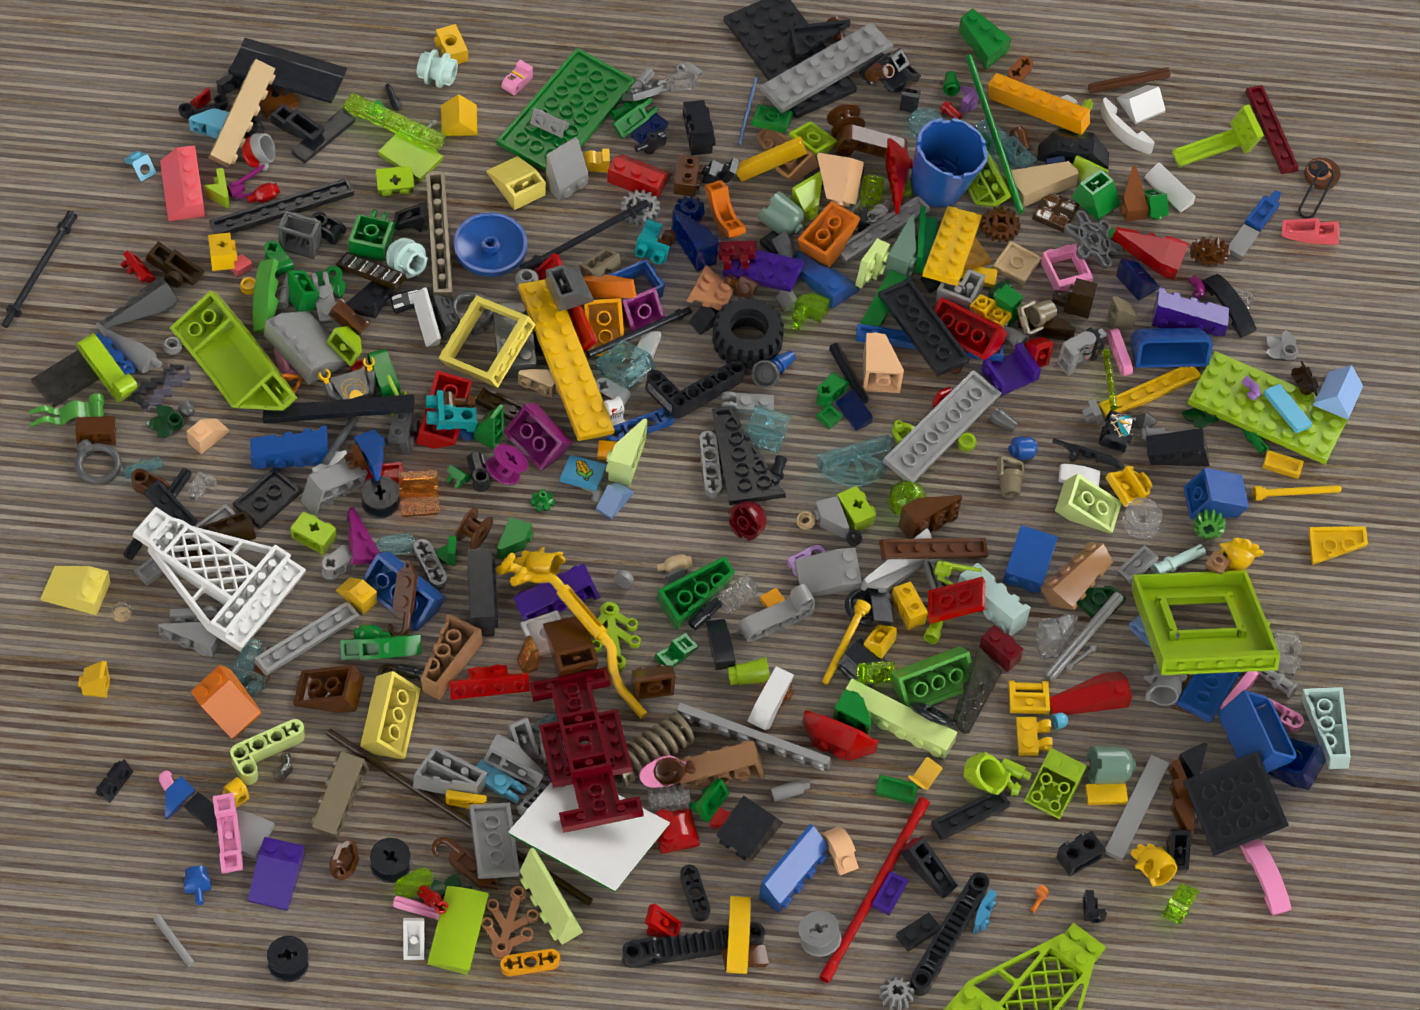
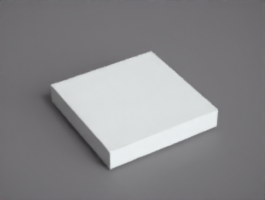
M558 611L521 622V628L534 658L550 653L543 623L560 620L561 617Z

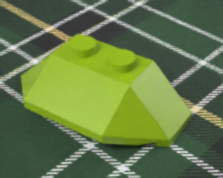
M988 152V158L983 169L967 190L977 206L997 207L1011 197V192L998 165Z

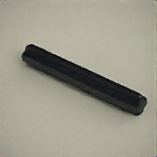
M838 343L831 344L829 350L847 382H849L861 405L868 403L869 396Z

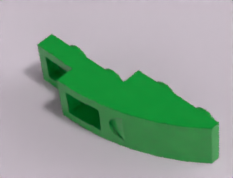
M421 634L341 639V660H365L422 654Z

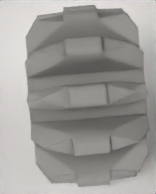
M895 975L892 977V981L886 979L884 985L880 986L881 993L879 994V998L883 1000V1007L890 1005L889 1010H893L894 1007L897 1010H901L902 1007L905 1009L909 1008V1003H912L914 1000L912 996L914 988H910V981L904 983V977L897 980Z

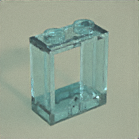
M625 340L620 341L595 360L602 376L627 389L645 377L650 370L656 368L649 352ZM627 358L633 360L621 370L615 368Z

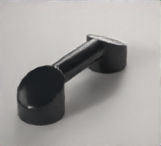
M217 95L213 99V105L193 109V106L189 103H183L178 107L179 114L183 118L189 119L191 116L212 108L224 111L228 107V98L225 95Z

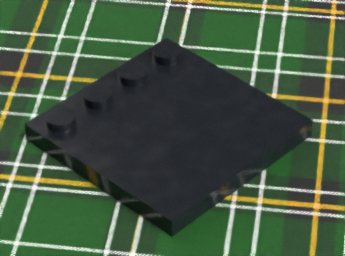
M1258 751L1183 781L1213 856L1289 826Z

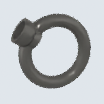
M473 291L457 294L452 299L451 306L458 318V323H460L462 318L457 309L460 301L474 299L476 295L484 299L487 298ZM486 309L485 318L481 321L478 319L470 335L478 336L484 332V327L493 319V311Z
M88 439L81 441L77 445L76 450L79 453L75 459V469L84 481L91 484H105L116 478L122 464L118 452L113 447L102 443L91 444ZM94 451H103L112 457L114 466L107 475L95 477L85 472L83 469V459L89 457Z

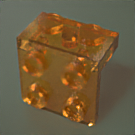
M425 469L423 471L398 472L401 515L403 517L438 515L440 513L437 470Z

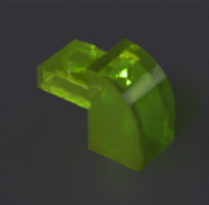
M814 293L800 296L795 301L794 313L792 315V320H794L793 328L800 331L807 318L821 323L829 310L830 299Z

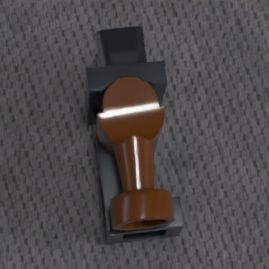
M902 48L897 49L892 54H885L883 52L860 69L859 74L862 80H866L868 85H871L881 77H893L894 73L903 70L910 62Z

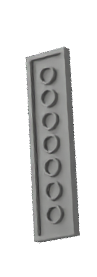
M871 22L762 84L760 91L783 113L867 65L880 53L885 52L886 54L893 50V44Z
M972 370L882 462L912 486L1002 393Z
M683 703L678 705V713L688 723L699 722L700 727L710 731L712 728H715L719 731V734L730 737L732 734L740 742L754 741L759 749L765 751L768 748L773 749L778 756L784 758L787 755L792 756L794 761L800 764L809 762L813 765V768L824 771V768L829 770L832 762L829 756Z

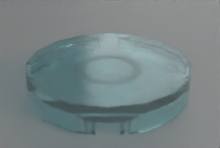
M931 108L917 109L909 117L908 128L915 137H918L920 130L925 124L934 119L942 118V116Z

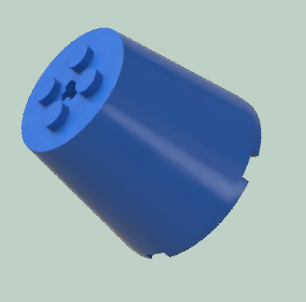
M938 118L925 124L917 137L910 178L911 189L915 196H919L929 206L937 208L952 206L958 202L987 161L986 141L981 133L967 122L952 118V120Z

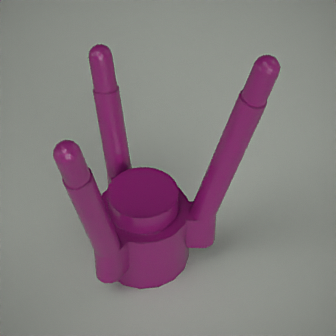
M261 165L239 180L228 184L227 189L230 196L241 200L252 195L253 192L243 194L245 191L243 182L258 174L260 170L265 168V165Z

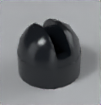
M852 530L847 534L846 541L851 546H857L862 541V535L859 531ZM852 534H855V543H852Z

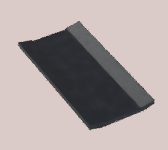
M244 38L238 54L228 69V73L245 78L252 62L257 59L275 68L273 74L276 76L270 86L276 94H279V89H283V96L294 92L327 103L333 102L347 71L346 67L249 38Z

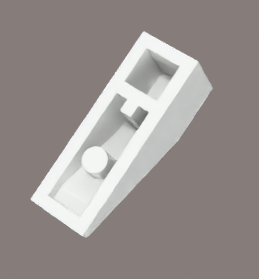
M778 666L775 667L756 701L747 722L764 730L770 729L794 674Z

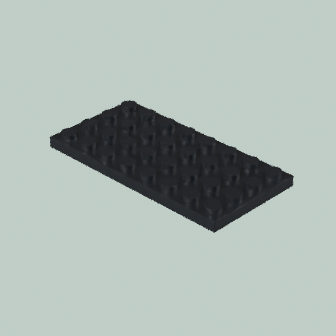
M760 0L724 16L723 21L768 81L827 48L822 43L801 57L795 58L789 28L790 26L809 23L791 0ZM847 75L789 110L793 112L794 117L797 119L855 93L857 87Z

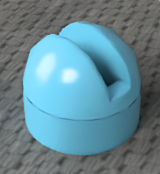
M1056 713L1052 715L1055 729H1062L1068 724L1066 714Z

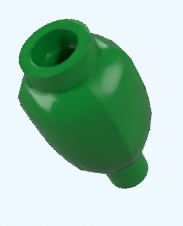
M363 624L359 628H354V639L390 636V632L382 631L380 627L375 625Z

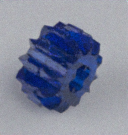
M684 195L683 199L678 198L677 204L674 206L675 218L679 219L680 224L685 222L686 226L689 223L695 226L696 222H701L702 217L705 215L704 204L700 202L699 197L694 199L692 195L690 198Z

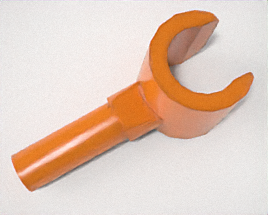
M1043 884L1035 891L1039 897L1030 910L1032 913H1035L1040 903L1048 897L1049 890Z

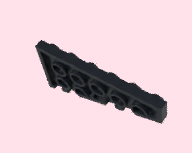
M728 406L712 409L729 506L737 505L744 501L758 502L786 498L785 491L778 484L775 475L773 476L769 470L768 464L757 447L751 442L750 436L744 431L741 422L732 408Z

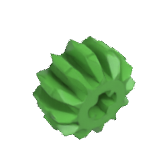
M1207 508L1204 510V513L1199 511L1193 521L1194 531L1197 532L1198 537L1204 536V541L1207 538L1214 541L1215 537L1220 538L1222 533L1225 532L1226 520L1222 518L1221 512L1215 514V509L1212 512H1209Z

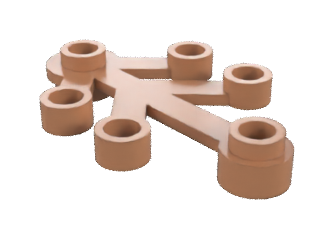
M514 886L510 891L511 904L506 919L501 913L499 902L496 899H490L487 902L488 912L492 913L502 929L501 937L494 930L493 920L489 917L482 919L481 928L487 932L493 942L491 952L498 959L510 955L513 947L525 941H531L533 938V930L525 927L521 930L520 935L509 939L512 932L529 923H536L539 919L538 911L530 909L527 911L526 916L515 921L519 904L526 900V889L522 886ZM516 891H521L522 894H521V895H516L515 892H516ZM490 904H495L496 907H495V908H490L489 905H490ZM530 914H535L536 917H535V918H530L529 915H530ZM489 922L491 925L486 927L483 924ZM529 932L531 935L526 937L523 934ZM498 946H504L505 949L499 950Z

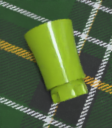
M766 656L727 667L730 685L741 686L767 683L770 678Z

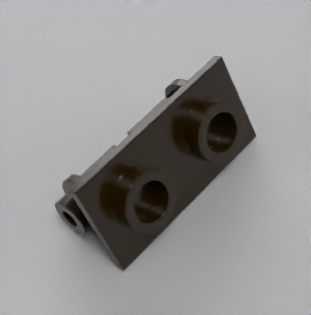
M1301 361V367L1293 368L1291 376L1302 394L1309 395L1314 392L1315 396H1317L1316 388H1319L1318 382L1315 377L1312 378L1309 366L1306 367L1303 361Z

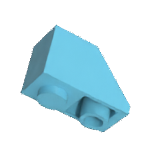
M212 108L189 118L190 131L217 139L229 112Z

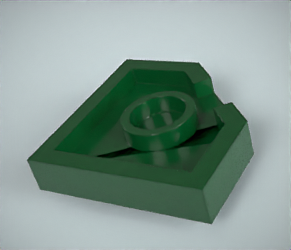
M1113 586L1088 588L1085 591L1086 596L1084 599L1078 600L1076 603L1078 607L1093 618L1109 598L1119 591ZM1122 595L1123 601L1111 613V615L1126 602L1127 598L1124 595Z

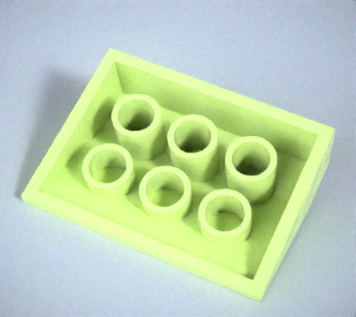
M531 848L520 869V873L523 876L520 881L526 890L528 888L531 890L532 895L529 897L535 907L540 906L542 912L539 914L544 923L549 922L552 927L549 932L554 941L559 940L563 945L583 933L544 862L537 851Z

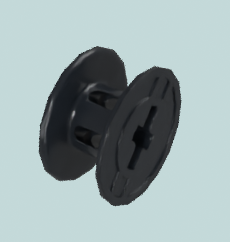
M380 476L378 481L372 477L363 484L361 488L362 507L369 516L386 518L392 516L397 511L400 505L399 488L395 481L391 478Z
M389 837L381 839L374 844L370 852V867L373 875L384 883L399 882L407 877L411 870L409 847L404 841Z
M282 936L270 944L267 950L268 968L277 980L293 982L306 974L309 968L308 949L300 938Z

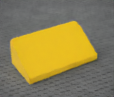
M877 625L865 640L864 646L882 659L896 641L897 628Z

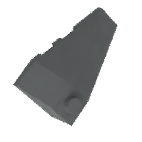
M160 276L140 290L142 292L140 296L131 297L126 303L127 306L125 308L120 307L101 322L108 328L163 312L164 310H171L179 300Z

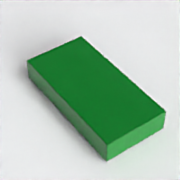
M880 774L875 795L914 805L918 785Z

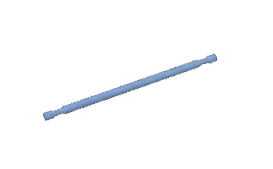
M757 77L754 78L738 145L742 143L758 80Z

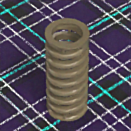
M674 712L665 718L666 720H662L659 726L654 725L650 731H645L642 733V736L635 737L633 742L626 743L633 772L621 774L622 779L619 775L614 776V780L621 787H626L630 782H634V773L639 776L641 769L656 758L670 756L669 752L676 755L678 747L685 749L687 745L689 746L694 743L692 730L680 714ZM665 727L669 729L670 734L665 730ZM681 729L685 730L688 738L682 733ZM631 749L634 750L636 757L631 753Z

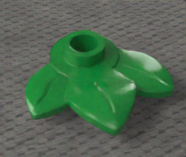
M329 266L325 271L328 273L332 291L338 298H342L346 290V284L342 280V270L337 266ZM325 271L316 272L318 286L325 285L322 276ZM336 272V275L331 277L330 273Z

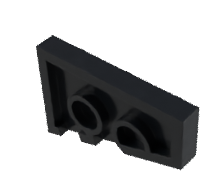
M371 281L345 304L358 315L376 319L394 289Z

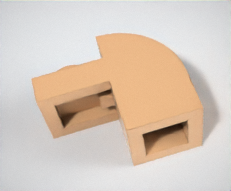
M836 827L821 833L822 838L828 845L827 853L832 855L839 875L858 869L854 855L855 847L850 836L843 828Z

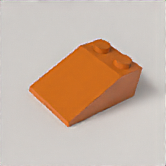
M831 201L797 239L801 252L829 268L841 255L860 221V217Z
M218 665L191 691L200 706L233 740L262 714L233 671L221 665Z

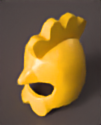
M1239 537L1233 538V540L1227 543H1220L1219 545L1222 549L1218 551L1221 555L1225 551L1227 558L1231 560L1227 571L1246 570L1252 564L1255 557L1263 556L1264 553L1263 550L1259 549L1258 544L1250 543V540Z
M542 547L538 551H522V557H517L514 562L522 567H526L528 571L533 573H552L556 575L559 574L560 565L565 563V557H563V552L544 553L545 548Z
M1150 843L1147 846L1138 844L1136 849L1131 851V855L1137 860L1135 868L1140 869L1147 876L1152 887L1166 884L1177 872L1175 860L1162 846L1155 847Z

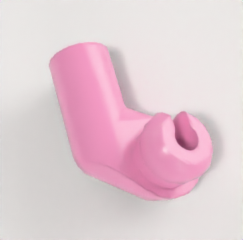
M167 770L159 775V782L165 791L174 783L171 772Z

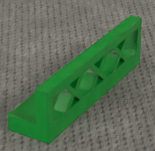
M921 206L919 214L915 273H923L936 238L937 218L926 217V206Z

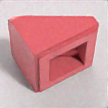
M241 254L237 256L238 261H234L235 269H231L236 277H239L250 271L253 263Z

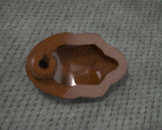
M349 839L342 844H338L333 856L330 858V872L335 879L345 880L355 872L359 856L354 840Z

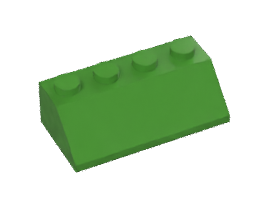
M961 646L890 672L893 688L901 704L909 708L912 701L922 702L931 706L978 688L970 653Z

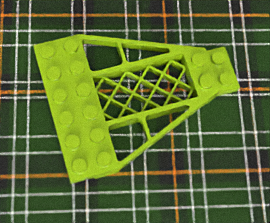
M1073 922L1064 934L1062 933L969 980L944 1010H1009L1008 1006L1019 1005V1009L1023 1010V1005L1033 1004L1034 1010H1038L1037 1004L1048 1003L1049 1010H1061L1080 986L1083 985L1077 1010H1081L1094 963L1106 950V946ZM1040 953L1020 978L1015 979L1004 971ZM1045 962H1056L1057 970L1046 971ZM1041 963L1042 971H1035ZM1060 964H1062V965H1063L1064 967H1066L1067 969H1062V970H1061ZM998 974L1009 982L1012 987L999 1002H996L974 985ZM1072 974L1073 982L1063 983L1062 975ZM1058 975L1059 983L1048 984L1047 976ZM1043 976L1045 984L1034 985L1033 977ZM1029 978L1030 985L1022 986L1024 982ZM1064 988H1070L1069 991L1065 994ZM1049 989H1060L1061 997L1051 998ZM1035 990H1046L1047 998L1036 999ZM1021 991H1031L1032 999L1022 1000ZM1017 992L1018 1000L1009 1001ZM1057 1002H1059V1003L1054 1007V1009H1052V1003H1057Z

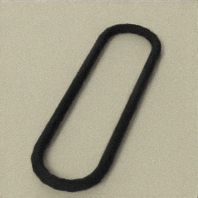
M1323 167L1317 172L1299 206L1298 212L1301 217L1310 219L1315 216L1334 180L1335 174L1332 169ZM1322 170H1329L1332 173V178L1311 216H1304L1301 208Z

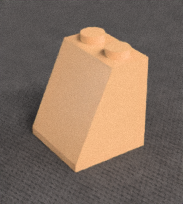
M818 153L817 158L826 198L844 207H849L850 204L856 205L864 162L848 157Z
M867 333L863 352V387L865 391L900 393L904 369L886 334Z

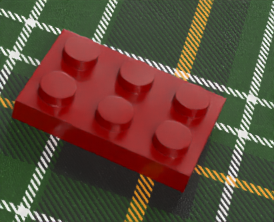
M983 576L928 590V621L930 624L985 610L986 581Z

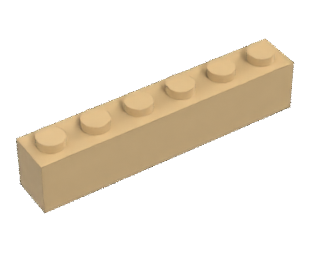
M257 59L252 62L208 156L209 159L227 168L231 164H235L238 158L236 152L238 148L243 147L246 140L243 137L246 132L249 133L253 126V122H251L253 115L257 116L261 107L258 106L260 100L264 101L267 96V85H271L276 76L273 74L275 68Z

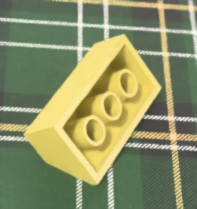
M394 671L376 676L360 746L374 755L405 759L421 688Z

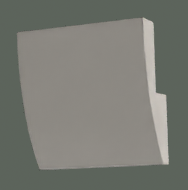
M237 810L242 856L257 859L264 837L269 838L275 824L257 815Z

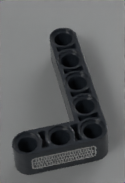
M738 360L731 361L681 391L661 371L650 370L647 373L645 389L673 418H682L719 397L723 392H727L741 384L744 378L745 365Z

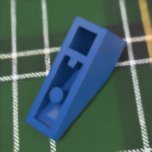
M373 429L354 436V441L362 452L369 466L370 473L378 481L380 480L385 455L383 449L385 440L382 435H379Z

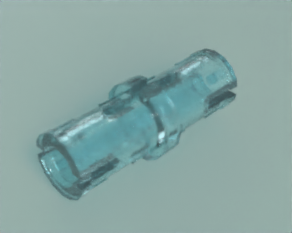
M160 456L150 460H140L139 463L124 466L123 472L127 479L131 477L135 469L142 468L150 472L163 468V463Z

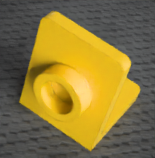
M926 757L913 776L909 775L908 778L921 788L928 790L943 768L929 757Z

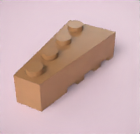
M447 614L445 625L440 631V637L434 645L432 656L429 658L421 676L423 692L438 700L448 690L449 681H454L483 643L481 629L450 614Z

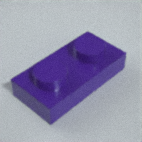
M890 871L871 907L890 916L908 884V879Z

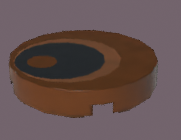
M1322 157L1309 161L1304 175L1310 185L1319 169L1323 167L1332 169L1335 174L1330 188H1333L1338 183L1341 173L1334 161ZM1322 170L1314 183L1315 188L1326 190L1332 178V173L1329 170Z

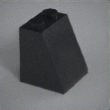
M743 795L716 836L721 839L719 841L721 845L727 849L733 847L737 850L735 854L744 861L746 858L753 860L781 827L783 822Z

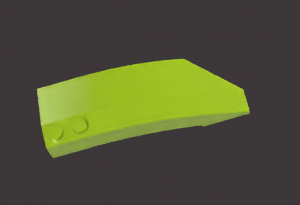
M210 290L170 327L172 332L211 378L231 408L284 411L297 399L285 378L281 377V372L219 294Z

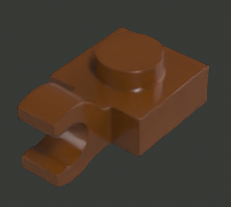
M729 274V277L726 276L723 282L729 286L736 287L734 293L746 299L754 297L759 284L744 275L740 276L739 279Z

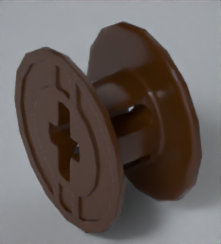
M854 103L841 104L828 113L826 120L829 125L833 126L831 134L834 138L837 137L845 125L852 124L865 128L864 119L858 117L861 111L858 105Z
M472 508L464 516L455 533L457 541L463 540L466 536L471 538L470 549H477L484 542L493 525L492 517H487L482 522L477 520V508Z

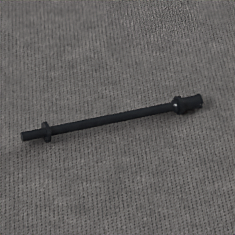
M644 200L633 207L627 204V210L541 256H532V259L520 264L519 269L535 270L553 253L559 255L630 216L636 219V213L650 206L649 202Z
M67 211L62 222L58 223L56 226L58 232L13 305H8L5 308L8 314L1 324L4 328L9 327L14 317L21 316V305L63 236L71 232V227L78 217L75 212L71 211L70 213V211Z

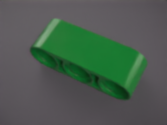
M382 349L367 353L369 365L372 364L371 357L375 360L372 368L375 370L376 383L381 397L395 396L387 379L388 375L391 376L399 395H401L400 385L387 350Z

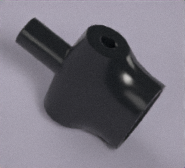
M662 129L649 132L645 142L634 146L635 151L638 153L644 150L646 154H653L659 147L666 144V133Z

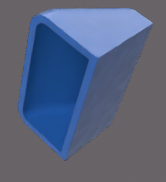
M1200 328L1137 329L1131 334L1130 338L1135 368L1205 367L1210 362L1213 347L1212 339Z
M1243 690L1218 712L1221 720L1220 723L1228 735V741L1232 744L1237 759L1258 751L1268 773L1291 763L1297 757L1273 703L1266 696Z

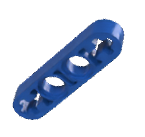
M664 408L614 425V433L618 435V438L607 435V441H619L629 432L627 430L628 427L636 426L643 419L655 422L653 426H647V434L673 425L675 418Z

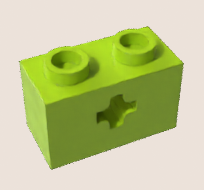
M412 166L376 169L378 194L391 196L393 193L400 192L401 195H406L414 191ZM393 179L397 180V185H394Z
M854 486L837 494L847 523L852 530L861 531L874 525L876 511L873 506L868 504L863 491Z
M304 511L290 528L292 539L322 555L326 554L337 539L336 528L332 524L324 523L315 515Z

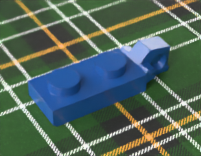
M1275 190L1270 197L1263 196L1246 218L1244 224L1261 232L1280 205L1278 201L1281 192Z
M100 333L96 334L125 375L128 373L131 375L136 371L131 361L123 359L125 357L119 349H113V343L107 336L103 337Z

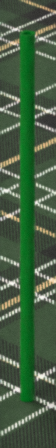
M968 54L965 58L1017 213L1022 214L1024 213V208L973 56Z

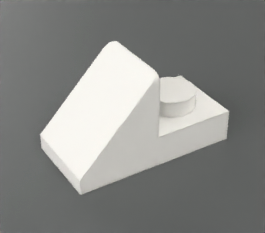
M403 918L404 960H424V918Z

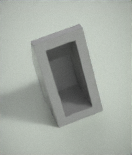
M838 496L816 501L815 509L812 512L815 519L818 520L820 527L842 538H846L849 533V525Z

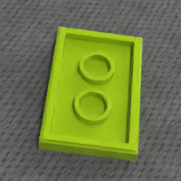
M402 129L378 151L380 157L396 167L412 166L413 178L419 182L426 177V172H431L443 161L441 154Z

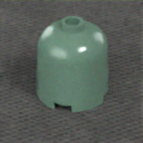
M778 191L770 198L771 204L768 208L763 207L758 219L778 235L784 231L788 237L794 233L798 234L804 227L802 224L805 217L804 212L788 196Z
M1099 744L1089 747L1087 760H1090V769L1086 771L1089 783L1124 784L1131 778L1132 773L1135 772L1136 761L1133 760V756L1127 748Z

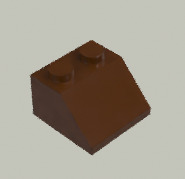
M657 665L652 668L640 667L632 670L631 682L636 700L674 695L676 675L672 666Z

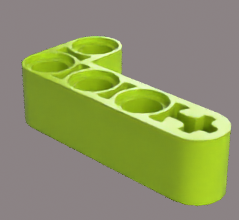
M94 333L76 343L82 356L118 403L131 396L132 392L137 390L138 386L134 378L129 373L126 375L123 373Z

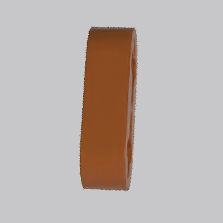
M1028 56L1020 57L1008 70L1007 77L1022 82L1032 71L1033 60Z

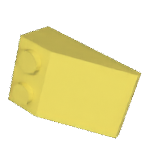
M54 566L40 599L41 601L97 616L111 583L109 572L91 566Z

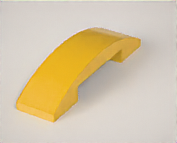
M730 896L726 973L747 974L751 897Z

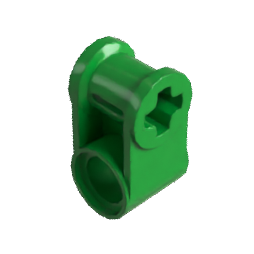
M270 240L265 243V260L275 258L279 262L275 274L276 277L294 269L291 258L277 241Z
M832 372L817 388V405L823 408L828 404L831 405L838 397L845 393L849 382Z

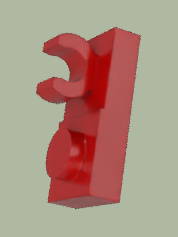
M128 250L124 252L123 256L127 260L121 263V267L126 269L129 266V269L126 271L127 274L132 275L136 272L135 276L143 283L145 281L151 283L156 280L155 276L136 254Z

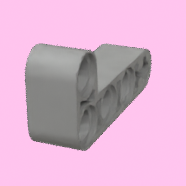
M805 584L798 585L791 591L789 599L742 619L738 623V627L747 642L756 641L811 616L814 612L815 599Z

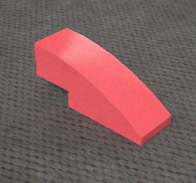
M1319 218L1283 220L1282 237L1312 244H1339L1340 229L1338 221L1320 222Z

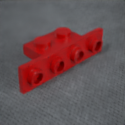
M500 664L489 667L476 666L467 669L468 679L449 681L451 700L530 692L528 673L508 675L507 665Z

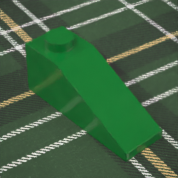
M501 404L486 414L481 421H477L474 431V439L492 450L504 437V406Z

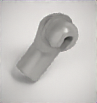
M690 62L679 63L676 66L677 72L681 75L692 74L696 78H700L703 74L701 69Z
M600 486L597 491L581 487V489L593 494L592 501L599 503L603 495Z

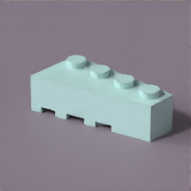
M979 563L972 567L981 568L982 572L966 570L960 574L958 583L983 576L986 581L984 615L1005 634L1013 636L1026 627L1031 607L1018 602L1020 598L1015 594L1010 595L1004 584H997L995 577Z

